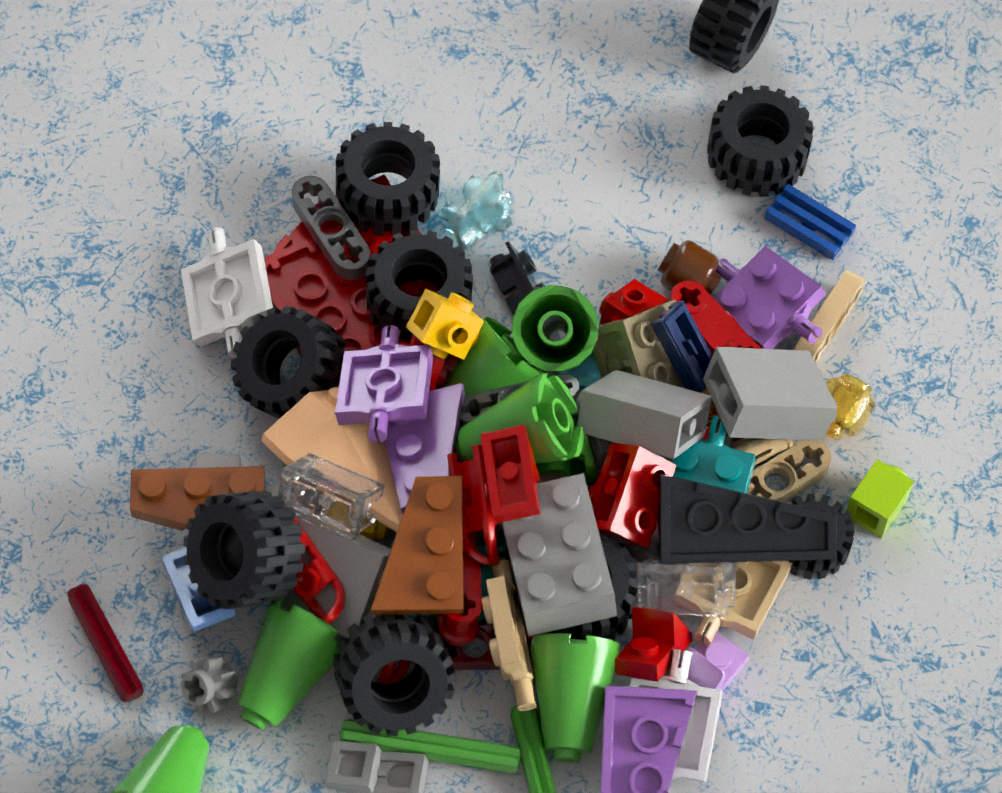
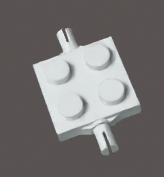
M218 227L213 228L214 232L211 229L207 232L211 252L198 263L181 269L192 341L198 346L203 347L225 338L228 350L227 355L231 358H236L237 352L233 351L235 342L241 343L243 339L240 332L245 326H253L252 319L258 314L267 317V310L273 308L262 246L252 239L236 247H227L225 230Z
M674 649L669 676H662L658 682L631 677L629 687L698 691L672 780L685 778L706 782L723 692L722 690L698 686L688 680L689 666L693 653L683 652L681 668H679L682 651Z

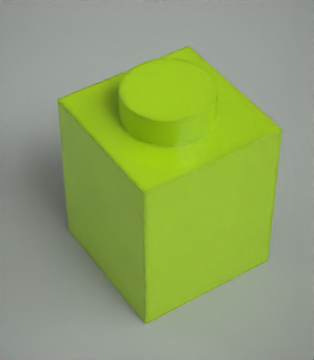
M876 459L850 497L846 512L850 513L851 521L882 539L907 502L914 480L907 477L906 473L899 467L887 465Z

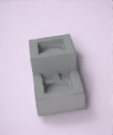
M333 740L325 785L348 793H424L429 760L425 754L381 751L379 746L374 743Z

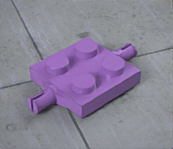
M766 246L741 269H737L726 259L719 260L722 266L718 265L716 273L720 274L728 283L714 299L736 319L739 326L761 349H773L782 339L794 332L801 335L810 344L817 342L815 337L818 339L821 337L822 329L807 320L811 310L826 295L820 284Z
M391 325L390 332L388 326L382 329L381 344L367 350L344 352L335 409L338 425L370 423L367 437L375 443L378 442V436L380 443L386 440L389 421L425 419L427 415L433 364L430 345L404 346L398 344L400 330Z

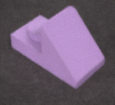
M717 631L709 646L702 645V642L696 650L692 647L687 650L693 653L687 679L698 686L722 690L723 692L748 663L750 655Z

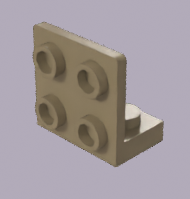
M675 300L665 302L628 318L599 325V336L593 354L601 378L614 370H619L681 388L684 387L650 325L654 320L660 319L659 315L663 311L669 310L668 306L676 302Z

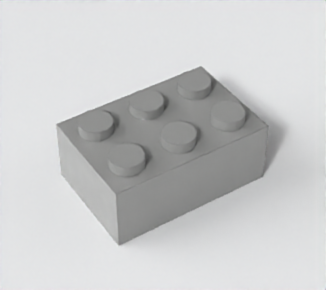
M584 473L536 484L541 514L501 522L528 637L617 616L615 594Z

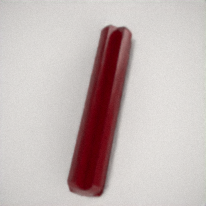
M83 583L71 588L67 592L68 601L119 697L126 703L139 698L144 693L143 685L90 586Z

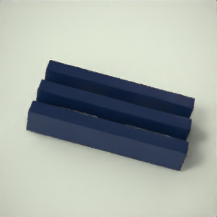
M684 301L674 302L668 306L669 310L663 311L659 315L660 319L654 320L650 325L684 388L702 393L707 388L703 378L713 355Z

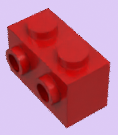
M611 442L591 499L598 531H601V534L606 537L611 535L619 543L648 548L658 521V473L673 476L676 464L640 446Z

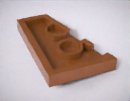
M265 467L131 469V517L183 531L187 528L189 518H195L194 510L199 504H205V499L211 496L227 493L265 491Z
M416 476L371 608V615L463 614L462 476Z

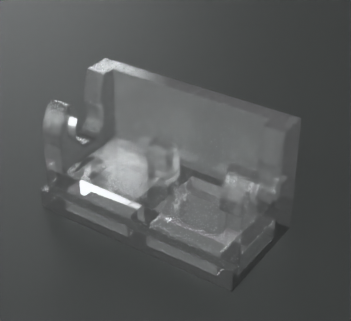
M308 453L282 469L278 496L285 501L284 508H292L296 514L295 517L353 541L357 538L358 533L369 527L377 518V514L368 510L372 503L377 502L383 496L385 485Z
M650 558L637 563L638 607L669 611L677 615L724 617L727 615V608L734 607L735 571H737V562L661 564L658 562V558Z

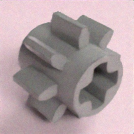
M203 656L191 660L192 671L181 674L183 678L181 690L185 700L195 706L196 712L209 709L211 713L228 708L226 698L237 695L235 671L228 664L223 663L222 656L212 659Z

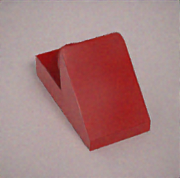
M525 424L482 433L481 441L491 511L495 522L501 523L541 514L536 485L541 482Z
M633 606V638L615 658V674L658 682L671 667L673 650H681L683 653L692 642V633L677 615L672 612Z

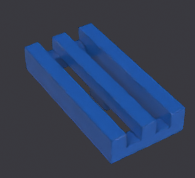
M790 184L785 186L782 195L776 197L773 206L768 207L764 216L765 220L831 260L837 256L852 237L857 226ZM784 210L785 212L802 221V224L798 223L797 221L793 220L792 218L788 217L780 211ZM817 230L818 232L827 236L831 240L835 241V243H831L830 241L816 234L815 231Z

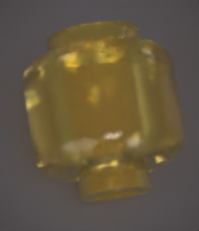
M842 374L840 378H829L825 383L836 401L838 410L836 419L831 423L826 436L835 440H840L842 435L855 437L862 432L875 408V401L870 395L872 389L862 380L849 374Z

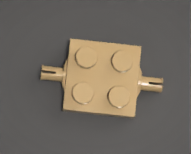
M500 560L499 565L491 566L494 578L486 580L489 596L482 597L486 621L488 624L492 623L496 636L495 639H490L489 641L490 650L495 666H500L504 681L510 680L511 684L514 685L517 709L519 711H528L537 706L533 693L536 690L522 608L515 595L517 588L513 584L510 561Z
M789 561L692 563L675 594L674 602L703 617L700 626L693 635L695 641L700 643L704 636L702 645L709 646L719 626L730 628L754 640L791 570L792 563Z

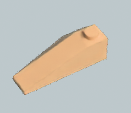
M339 387L309 392L263 433L261 441L287 466L297 472L302 471L304 467L322 477L320 486L330 492L339 490L350 494L357 499L356 507L392 530L398 531L403 514L386 441L380 443L379 436L377 443L368 439L367 434L370 423L338 425L335 409Z

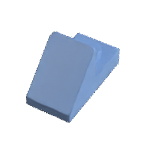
M187 547L161 557L163 567L178 598L183 620L193 632L236 616L234 609H223L222 606L215 607L209 604V597L202 598L199 595L197 583L192 584L188 576L191 572L189 565L185 566L184 556L187 555Z

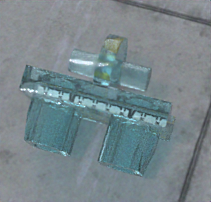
M492 170L486 178L472 175L464 184L462 192L465 201L462 205L447 202L439 211V218L443 228L454 233L458 246L460 245L462 249L469 251L483 234H487L491 229L504 232L512 224L511 217L507 211L512 207L513 201L503 186V173Z

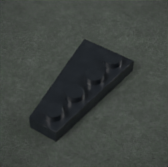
M658 473V562L661 564L837 559V515L834 513Z

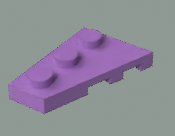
M463 383L429 391L425 419L388 422L387 438L385 441L402 514L407 505L416 476H450L447 454L454 453L455 442L458 439L461 406L464 405L465 398Z

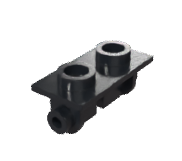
M507 241L505 245L510 253L506 256L504 254H497L492 257L489 271L504 296L514 289H518V292L505 299L514 315L519 303L528 294L545 285L542 282L537 285L532 274L537 271V268L526 250L518 252Z

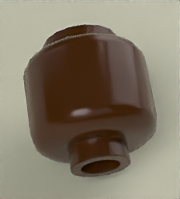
M686 240L680 245L674 242L657 271L662 273L661 284L670 291L680 282L694 281L701 284L711 295L722 277L716 273L719 265L718 257L690 240Z

